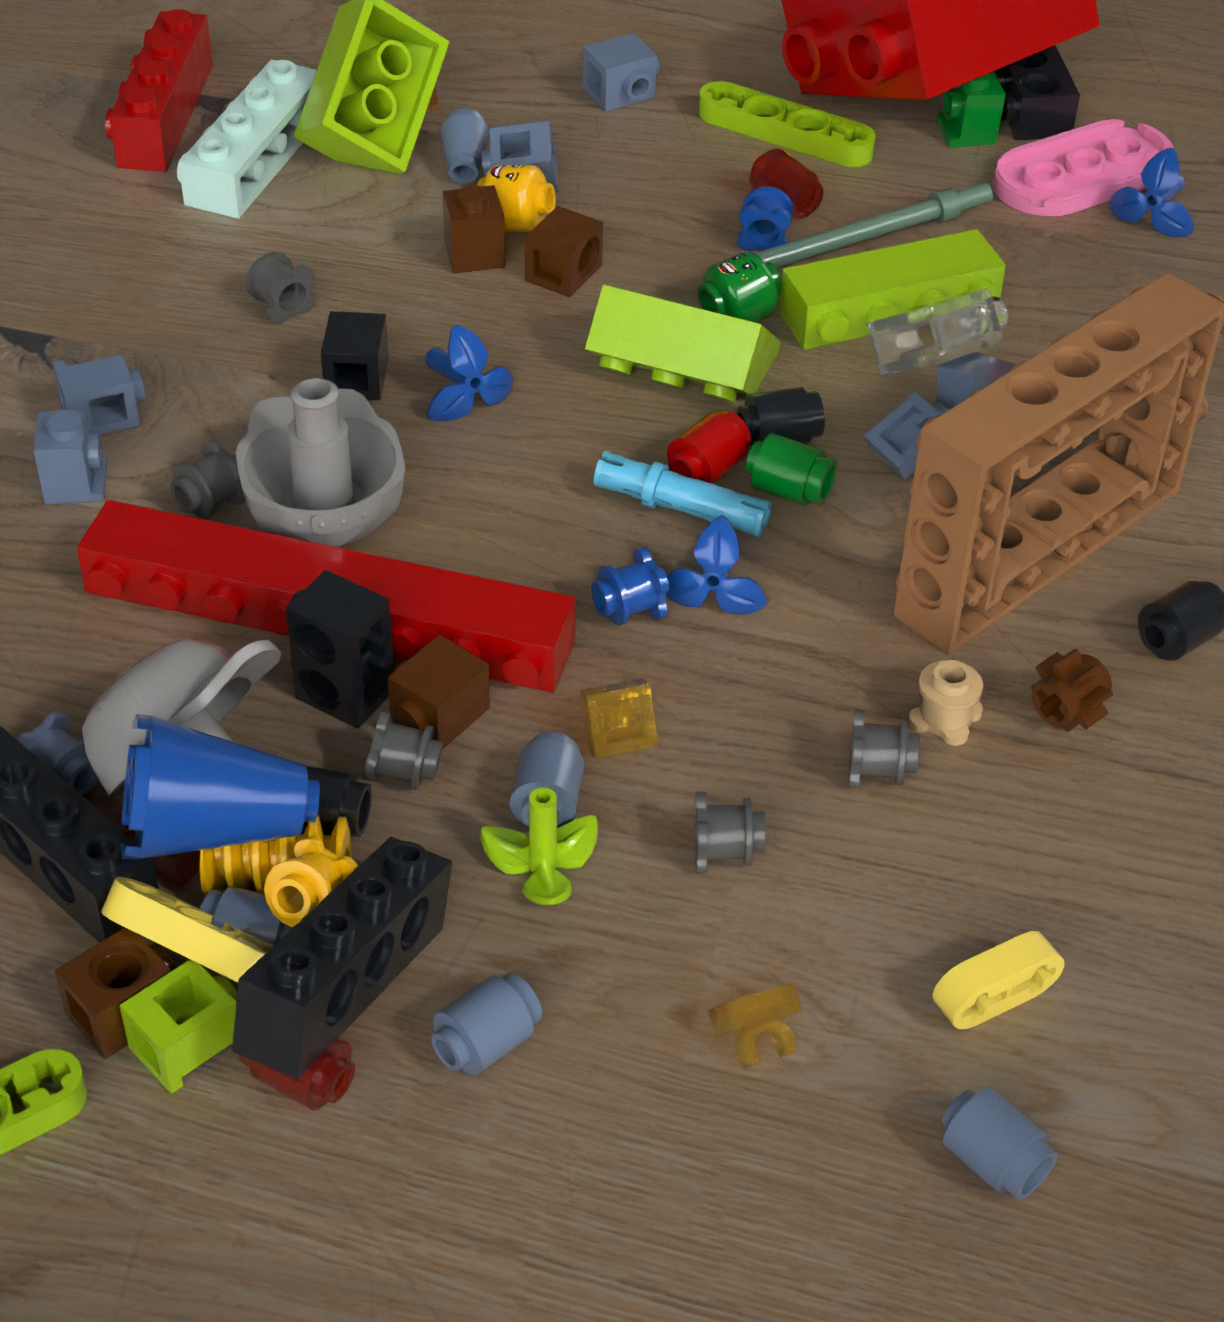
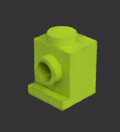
M191 959L119 1005L129 1049L171 1094L184 1086L182 1077L233 1043L237 991L227 978L222 975L213 978L199 963Z

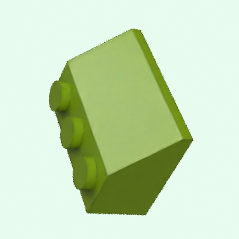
M350 0L339 6L293 137L334 161L395 174L405 173L450 41L384 0Z
M603 284L585 350L601 358L599 367L631 375L633 367L652 371L650 380L653 382L682 389L684 381L687 380L705 385L703 394L706 396L735 403L737 394L747 396V394L758 391L779 352L781 342L759 323Z

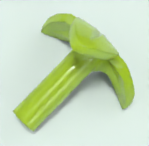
M539 787L534 789L529 795V840L525 834L516 830L495 826L482 827L480 839L489 860L505 874L516 875L529 871L533 872L522 887V892L528 900L540 905H557L570 897L572 883L557 871L556 868L574 869L584 865L592 854L597 842L598 822L596 816L589 815L576 818L557 828V795L550 788Z

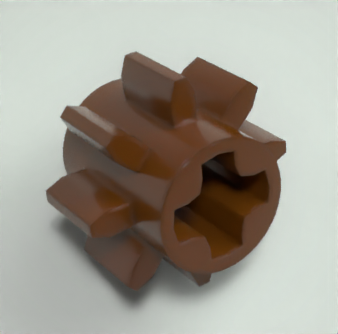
M1073 649L1065 656L1056 652L1035 667L1042 679L1031 685L1033 690L1032 701L1038 714L1047 723L1056 727L1064 726L1065 731L1068 732L1079 724L1087 730L1108 714L1102 703L1113 696L1111 691L1112 681L1106 667L1097 658L1087 654L1080 655L1077 649Z

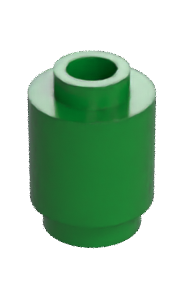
M770 433L763 442L756 441L753 444L747 458L745 470L747 474L752 475L751 484L754 489L803 506H807L810 502L822 505L832 489L837 472V461L827 458L826 452L822 449Z

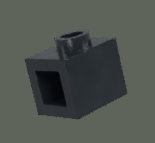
M330 311L321 349L323 379L330 380L336 384L338 389H353L363 394L367 400H381L389 359L386 314Z

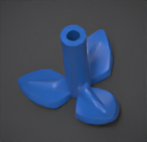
M1167 148L1151 158L1143 168L1141 177L1147 190L1146 193L1127 186L1113 194L1109 205L1116 217L1125 222L1137 223L1148 209L1152 210V224L1158 232L1171 237H1184L1193 233V221L1186 207L1182 203L1169 201L1185 187V180L1179 174L1180 166L1175 149Z
M452 326L448 342V352L439 347H434L427 352L425 357L428 367L454 383L443 386L429 403L426 415L431 420L452 421L470 414L474 405V393L477 392L488 406L499 404L506 399L513 386L512 374L504 367L496 366L484 374L481 373L485 367L488 352L480 338L462 326Z
M724 515L714 519L704 529L696 543L694 555L704 571L701 573L687 568H679L667 575L669 591L666 592V596L685 607H700L704 603L709 591H716V599L720 608L728 613L750 614L761 610L767 604L763 590L754 580L749 577L728 576L730 569L739 559L738 537L729 520Z

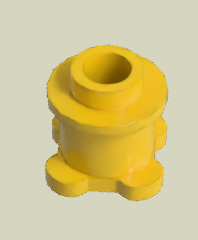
M307 836L301 839L294 847L296 858L286 859L275 865L266 876L264 886L266 903L272 914L283 924L290 927L298 924L358 867L351 857H339L325 849L321 839L315 836Z

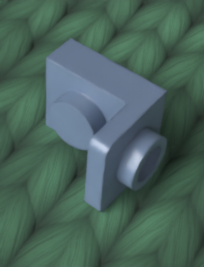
M915 391L864 435V438L869 448L905 480L915 472L918 454L917 437L921 428L929 419L937 415L941 416L948 409L940 402L931 406Z

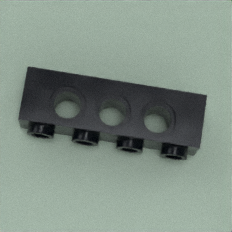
M0 726V853L100 943L125 928L101 913L116 877L130 878L159 889L153 857L138 860L122 859L121 842L135 843V841Z
M390 836L239 978L232 1052L298 1080L443 929L452 860L429 852L417 843L402 841Z

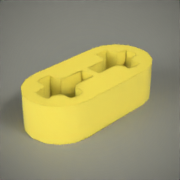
M1029 931L971 957L950 969L936 984L932 993L933 1001L957 1029H968L1023 1004L1046 991L1061 975L1064 969V959L1039 931Z

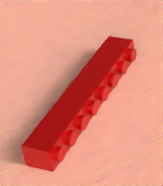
M112 500L105 502L76 547L84 589L87 593L289 636L286 621V607L290 600L299 590L306 589L326 569L389 598L393 659L399 661L411 659L433 639L441 635L489 664V679L520 687H529L554 693L575 643V596Z

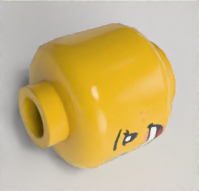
M494 165L486 173L485 178H481L477 184L482 187L495 185L504 213V232H530L555 208V189L551 183H547L544 173L534 165Z

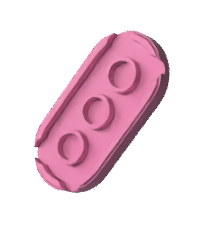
M1119 119L1102 120L1021 145L1005 152L999 158L997 167L994 170L993 190L1001 201L1018 211L1037 216L1068 215L1108 202L1116 191L1127 186L1139 191L1145 190L1141 172L1147 162L1162 150L1174 147L1167 136L1150 125L1138 123L1137 129L1124 127L1125 121Z

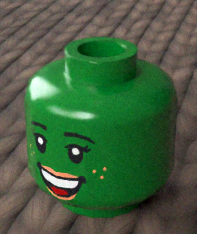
M752 252L740 253L707 268L703 276V284H700L698 287L699 302L703 310L757 323L773 315L777 307V293L781 292L782 289L781 278L772 263H765L758 255Z

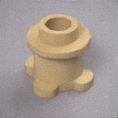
M939 660L931 663L921 671L918 686L922 695V703L919 707L911 709L908 719L909 726L916 732H929L942 737L946 744L952 746L962 745L969 738L968 728L971 723L979 721L982 716L983 707L979 701L984 687L982 678L974 668L960 661Z

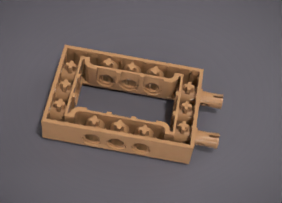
M1166 272L1146 286L1136 288L1127 298L1108 310L1098 312L1089 322L1072 333L1057 338L1048 348L1026 362L1017 363L1007 374L983 389H976L966 400L941 416L937 415L929 419L921 428L917 437L918 454L914 479L909 490L911 500L907 526L902 537L904 547L900 572L896 579L897 594L893 616L949 655L1179 492L1196 423L1206 417L1207 414L1205 412L1209 409L1204 392L1220 330L1224 329V297L1218 293L1206 294L1173 274ZM1100 427L1096 440L1077 453L1071 452L1067 454L1056 467L1039 478L1030 479L1019 492L1010 497L1014 474L1021 479L1033 477L1041 471V467L1069 447L1076 448L1082 444L1084 437Z

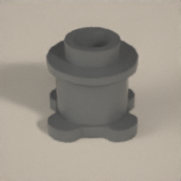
M280 252L267 253L252 264L246 278L247 291L256 300L266 301L270 305L266 311V316L273 323L281 324L291 315L298 312L301 314L306 313L312 309L315 303V297L311 294V283L314 279V273L307 266L301 265L294 270L292 261L284 253Z
M210 439L203 443L204 457L192 464L181 462L173 469L171 492L176 503L185 512H192L199 517H208L214 512L215 505L227 498L235 505L246 502L238 473L236 455L232 456L222 449L220 443L215 439Z
M855 709L850 751L849 788H859L860 775L895 778V785H903L905 772L917 773L920 734L908 733V722L905 719H900L899 726L864 723L865 710Z
M381 711L365 765L364 775H367L366 779L377 781L378 775L382 774L410 781V789L414 790L419 788L422 778L433 781L443 748V742L432 739L434 726L426 725L425 730L396 724L393 723L391 713Z
M696 792L694 822L696 873H707V859H743L744 866H751L753 852H765V812L752 811L751 798H743L742 805H707L706 792Z

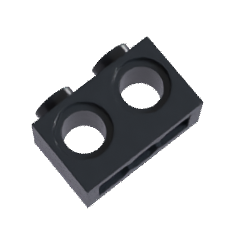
M1056 45L994 71L1006 94L1001 119L1008 122L1015 140L1044 139L1074 129L1080 94Z
M325 569L306 589H301L295 593L286 607L296 699L359 729L389 697L388 677L394 671L389 598Z

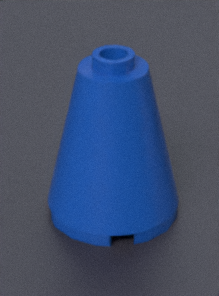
M135 715L132 729L146 730L143 746L129 745L121 825H128L129 830H135V843L121 842L122 859L138 860L294 837L301 834L304 822L315 823L319 807L320 786L318 780L308 779L306 765L151 715Z

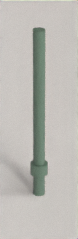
M986 182L959 191H955L952 188L931 193L926 201L765 249L754 254L758 255L765 263L770 262L775 268H779L934 220L936 223H942L958 218L963 210L991 202L993 192L990 185Z

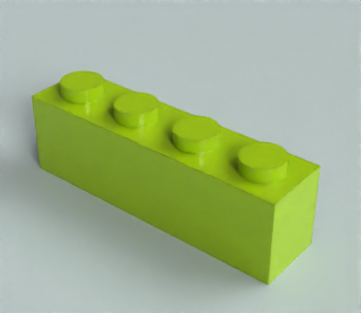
M974 229L783 268L779 314L803 350L989 311L998 309L1000 300L972 308L970 306L974 302L992 296L1001 298L1006 264L980 231Z

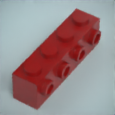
M183 9L160 11L152 29L146 30L143 47L139 55L133 56L131 72L127 80L120 83L118 99L114 107L108 108L106 112L105 132L107 138L113 139L117 168L167 172L213 67L207 15L193 14Z

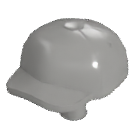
M310 378L295 384L290 390L289 396L264 399L252 408L247 435L238 442L236 459L246 504L258 527L264 532L345 548L380 528L398 509L405 477L402 448L396 430L388 421L377 417L374 409L363 394L353 389H338L336 384L330 380Z
M189 638L170 642L138 660L122 672L92 706L82 727L85 753L96 777L108 795L114 797L124 793L129 745H144L146 730L132 729L136 714L151 715L235 742L219 722L280 661L282 652L268 639L255 641L244 646L233 655L223 647L196 638Z

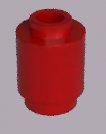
M731 411L709 413L669 443L667 448L669 469L672 472L679 473V475L713 484L744 459L746 450L751 443L750 431L745 422Z

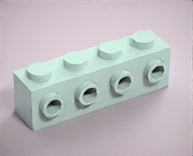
M271 59L257 76L250 80L247 87L234 101L228 104L226 110L204 131L200 139L187 153L181 156L177 166V178L182 185L184 205L238 219L243 215L303 144V142L293 136L315 77L316 69L298 66L288 60L276 61Z

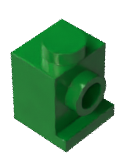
M994 71L944 93V112L937 113L936 122L949 148L996 144L1006 94Z

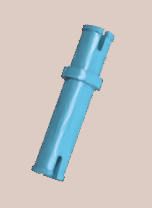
M607 450L601 454L602 460H598L594 473V486L642 500V506L655 509L659 505L710 522L724 515L733 528L759 538L762 537L764 528L767 527L772 509L771 501L753 496L750 497L734 492V490L679 475V473L669 471L667 464L657 461L649 465L624 458V456Z

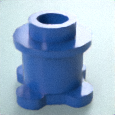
M769 186L751 190L745 196L739 216L743 229L738 233L737 244L742 250H765L788 243V239L785 237V230L791 224L793 203L786 193Z
M646 547L634 551L635 563L616 569L611 565L601 566L598 570L597 581L592 583V598L598 613L602 617L608 616L615 625L626 624L629 616L650 610L655 620L666 618L668 615L666 606V592L669 591L668 578L663 568H659L653 561L650 551Z

